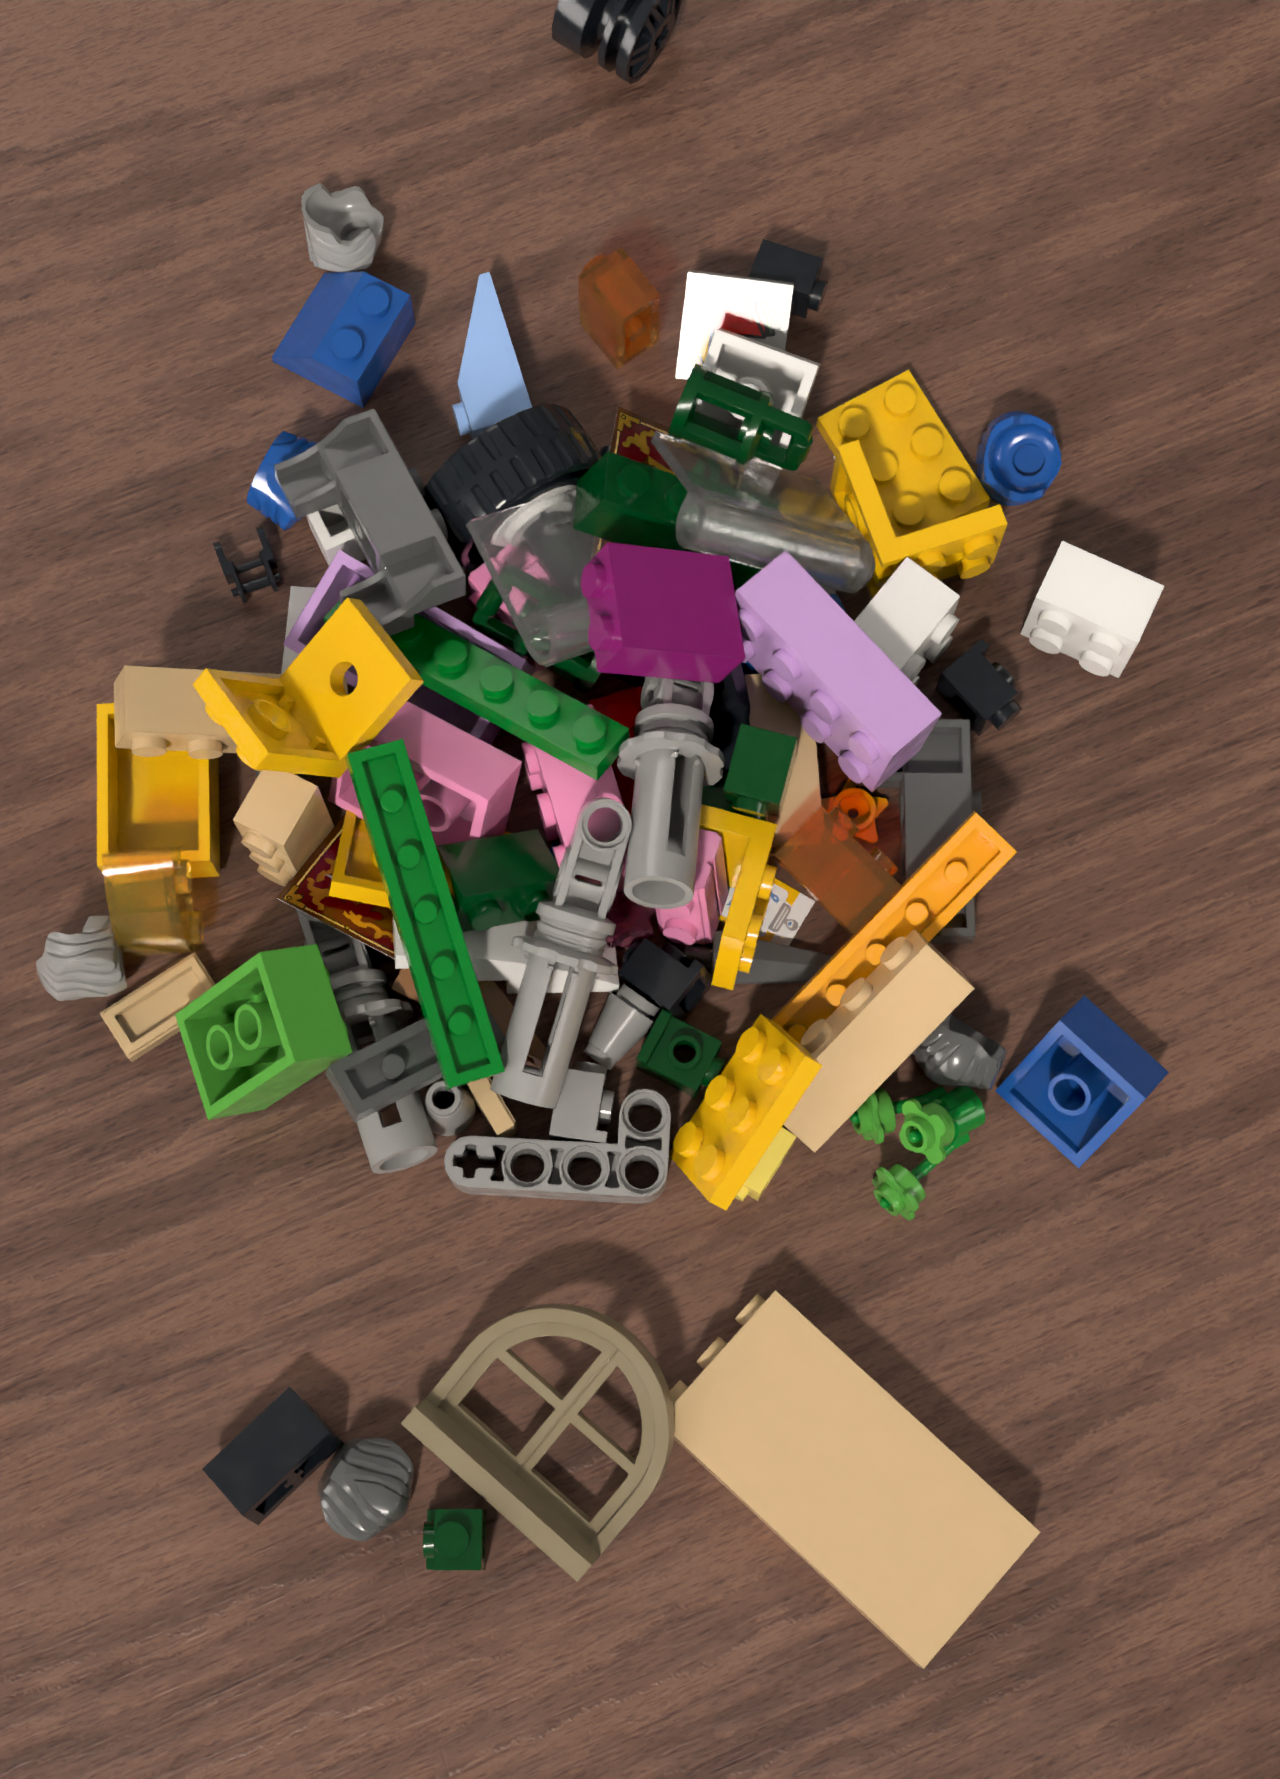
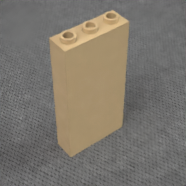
M776 1290L767 1300L757 1293L735 1318L743 1326L728 1343L721 1337H718L696 1361L704 1370L688 1387L683 1381L679 1380L670 1390L675 1421L674 1439L917 1666L924 1669L1041 1532Z

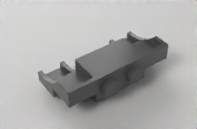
M375 409L343 419L319 443L289 460L274 465L275 478L296 519L338 504L374 572V575L368 579L340 590L341 604L347 597L361 600L386 633L391 636L415 627L414 614L466 595V575L447 542L448 532L444 519L438 509L430 510L423 498L425 489L418 471L414 467L407 469Z
M939 719L920 751L877 787L899 788L901 885L974 811L981 817V792L972 791L970 720ZM862 782L859 784L855 783V788H867ZM899 887L858 889V930ZM973 897L929 943H972L976 936L975 898Z

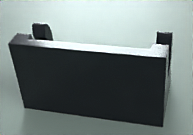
M288 1387L202 1470L243 1517L259 1525L334 1454L344 1442L305 1400H302L291 1387Z

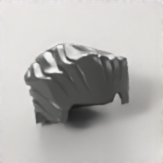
M950 1013L912 1054L915 1056L914 1059L918 1066L923 1069V1073L932 1082L953 1087L968 1086L971 1089L991 1090L1005 1060L1007 1050L996 1041L974 1030Z
M358 1438L344 1443L331 1458L318 1483V1494L324 1518L336 1533L356 1541H367L392 1526L407 1513L412 1493L414 1465L403 1449L394 1442L384 1438Z

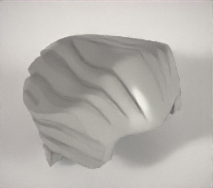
M321 183L305 190L301 200L308 254L314 267L336 272H350L368 268L373 262L383 237L384 216L371 205L365 192L360 187L353 186L342 191L330 193Z
M89 916L81 933L69 935L51 932L48 935L44 953L36 961L37 974L46 991L56 1000L66 1001L87 997H106L127 988L119 925L114 918L110 916Z

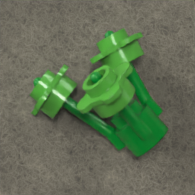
M939 1086L926 1094L895 1102L891 1101L889 1094L884 1088H879L850 1116V1121L857 1134H862L866 1141L873 1139L876 1144L884 1142V1134L894 1132L896 1127L895 1114L903 1113L905 1122L899 1132L903 1146L909 1151L926 1155V1158L911 1172L900 1164H894L888 1170L884 1167H879L876 1170L877 1176L872 1180L873 1185L876 1187L873 1193L880 1206L891 1215L897 1216L900 1214L908 1221L914 1219V1212L919 1209V1203L926 1198L925 1191L919 1181L939 1163L944 1161L952 1151L970 1141L969 1132L985 1123V1110L977 1094L968 1086H959L949 1092H946L943 1087Z

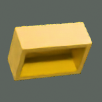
M114 703L97 704L98 868L109 882L220 877L219 757L214 759H195L188 755V751L166 750L167 752L161 756L142 757L132 754V749L115 748Z

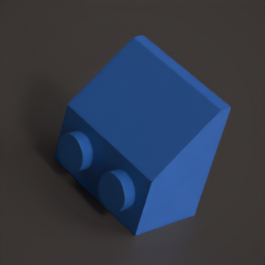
M366 272L324 273L271 357L272 361L364 408L415 325L411 295Z
M1084 995L1057 1022L995 1092L1076 1167L1080 1168L1140 1106L1169 1072Z

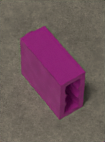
M607 542L583 568L581 591L583 596L587 598L590 617L588 641L590 647L595 652L597 672L719 683L746 659L729 556Z

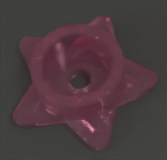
M624 891L618 892L609 912L606 914V918L616 923L613 936L609 935L606 937L607 946L609 948H613L616 945L630 947L636 940H643L652 936L654 930L650 917L656 911L655 908L639 905L628 899Z

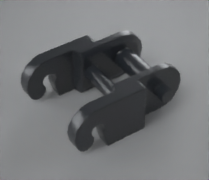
M262 525L256 527L263 549L259 552L260 558L235 566L232 561L227 562L220 541L213 543L228 585L236 583L237 587L231 589L233 597L240 595L243 604L247 603L246 594L271 586L274 592L279 591L276 582L282 580L279 572L272 574L271 570L278 567ZM262 565L264 566L267 575L241 583L238 574Z

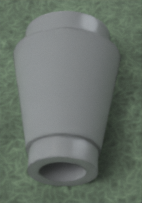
M622 984L616 994L610 992L589 1038V1043L583 1052L611 1070L615 1063L619 1062L652 1029L655 1023L652 1020L660 1009L625 984Z
M439 1081L429 1087L422 1097L431 1130L438 1135H457L466 1130L475 1117V1099L464 1085L446 1090L444 1081ZM442 1095L447 1098L452 1095L455 1096L453 1105L447 1109H439L435 1100Z

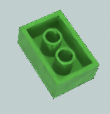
M317 944L259 952L175 1014L208 1120L265 1110L326 1070L329 1065L352 1053L348 1039V1029L341 1018L331 988L330 974L323 963Z

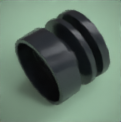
M559 0L552 23V39L585 59L593 56L598 51V65L608 72L616 69V75L620 79L633 84L638 82L650 70L662 52L678 18L682 0Z

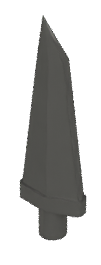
M716 930L712 946L699 944L684 946V954L692 962L696 959L706 968H710L712 978L723 930ZM758 939L749 974L738 971L735 984L807 983L833 955Z

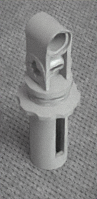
M645 677L641 692L642 710L635 718V737L627 739L619 747L618 769L624 776L635 780L631 811L632 829L628 841L624 894L628 899L642 906L657 909L678 908L690 903L694 897L703 787L717 783L723 776L722 768L725 765L723 753L719 748L710 744L714 733V723L709 717L714 696V684L710 682Z
M606 797L594 798L580 809L569 847H566L557 874L552 895L554 897L553 901H539L536 913L540 915V920L537 922V930H535L534 936L513 937L511 945L528 952V955H524L528 961L500 1053L505 1072L494 1075L490 1087L492 1091L505 1097L545 1108L557 1107L594 979L600 978L597 976V973L617 975L619 967L603 957V947L606 946L607 942L606 937L609 935L613 936L616 928V923L606 918V914L612 906L623 866L622 860L631 833L632 821L627 809L613 799ZM599 808H611L617 813L620 820L618 832L608 840L593 838L588 830L589 817ZM581 875L584 877L600 881V883H590L587 881L575 878V876ZM555 962H559L570 967L539 1069L526 1065L525 1062Z
M296 909L306 939L304 941L305 946L318 945L323 963L330 974L331 988L341 1018L348 1029V1039L352 1049V1053L349 1055L359 1051V1045L373 1040L377 1042L408 1025V1020L414 1016L412 1005L399 999H389L387 991L390 984L387 975L382 970L373 969L366 945ZM419 1090L396 1101L402 1122L385 1127L380 1110L356 1122L372 1172L384 1174L404 1170L428 1160L437 1153L438 1148Z

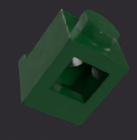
M662 1009L636 1058V1068L696 1099L702 1085L708 1087L710 1082L721 1074L727 1059L719 1056L722 1041L673 1017L671 1013ZM679 1045L692 1047L695 1051L694 1059L687 1063L679 1062L673 1054L675 1048Z
M427 1510V1522H424L423 1556L426 1558V1570H485L486 1510Z

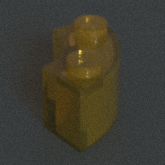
M180 846L117 849L103 853L102 862L108 909L113 932L122 953L125 956H144L196 952L195 944L203 943V917L201 910L193 911L192 897L188 895L192 889L191 865L189 859H181Z

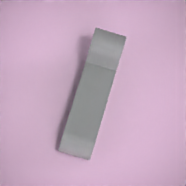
M641 1089L629 1094L622 1102L619 1112L618 1144L487 1136L461 1137L452 1142L446 1150L444 1158L445 1171L457 1189L474 1195L631 1204L650 1203L659 1198L665 1190L667 1182L671 1122L670 1107L666 1099L657 1091ZM639 1106H650L658 1111L661 1116V1123L657 1128L652 1131L642 1132L632 1127L629 1122V1116ZM475 1152L481 1163L498 1165L495 1154L504 1153L501 1162L504 1181H495L497 1175L494 1168H478L475 1171L474 1178H466L463 1169L458 1167L457 1163L467 1162L468 1154ZM524 1155L537 1156L544 1163L543 1173L533 1182L519 1181L512 1174L514 1163ZM589 1158L597 1162L601 1168V1174L597 1181L586 1186L572 1181L569 1176V1170L575 1161ZM640 1161L650 1163L658 1172L657 1181L649 1188L639 1189L633 1187L625 1177L630 1165Z

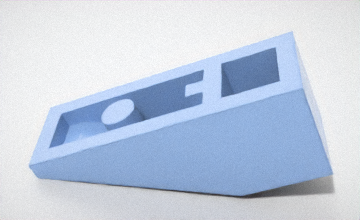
M490 272L479 274L458 378L460 403L452 405L460 436L470 434L471 439L499 421L520 411L532 408Z

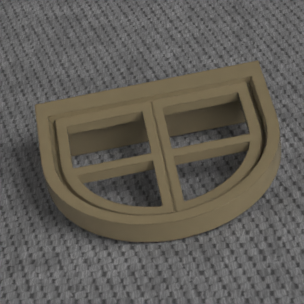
M570 1304L534 1305L510 1313L493 1323L468 1345L429 1395L417 1404L401 1423L576 1582L595 1563L659 1485L671 1457L675 1432L674 1409L667 1382L659 1365L645 1345L632 1332L610 1317L592 1309ZM560 1336L589 1344L601 1351V1354L564 1397L510 1348L525 1340L536 1337ZM497 1358L555 1408L519 1453L512 1449L461 1403ZM617 1366L631 1384L640 1408L642 1436L636 1460L581 1412ZM570 1423L629 1474L593 1519L586 1515L534 1468Z

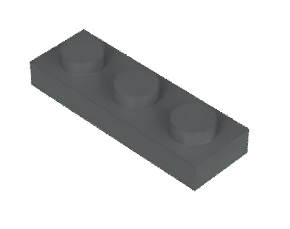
M485 1005L499 1049L503 1046L505 1036ZM425 1018L329 1065L326 1071V1076L354 1123L443 1078Z

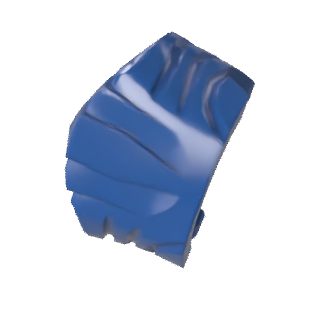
M1022 411L1003 413L989 423L987 431H984L982 434L981 444H978L976 464H978L977 478H980V483L990 499L1002 505L1015 506L1038 500L1044 496L1062 465L1061 452L1052 425L1037 416Z
M282 431L277 436L266 453L251 483L246 501L254 509L259 510L266 518L270 517L271 521L277 526L279 525L283 531L291 529L303 517L296 519L275 478L274 465L289 460L317 444V442H308L306 438L296 437L297 435Z

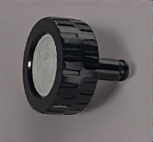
M557 404L535 406L499 421L458 449L430 478L424 488L425 495L423 498L430 510L436 508L441 513L448 532L447 542L462 568L475 570L489 559L495 558L496 554L507 546L512 549L525 546L532 553L554 588L559 590V595L589 611L587 598L583 596L581 591L583 568L588 564L589 560L565 525L574 518L577 481L602 456L588 433L569 409Z

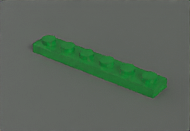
M340 601L325 615L324 623L340 607ZM414 614L415 627L390 636L424 680L422 685L597 781L619 756L618 752L621 744L630 738L629 728L418 614Z
M399 739L348 753L345 757L446 1090L505 1072L404 741Z

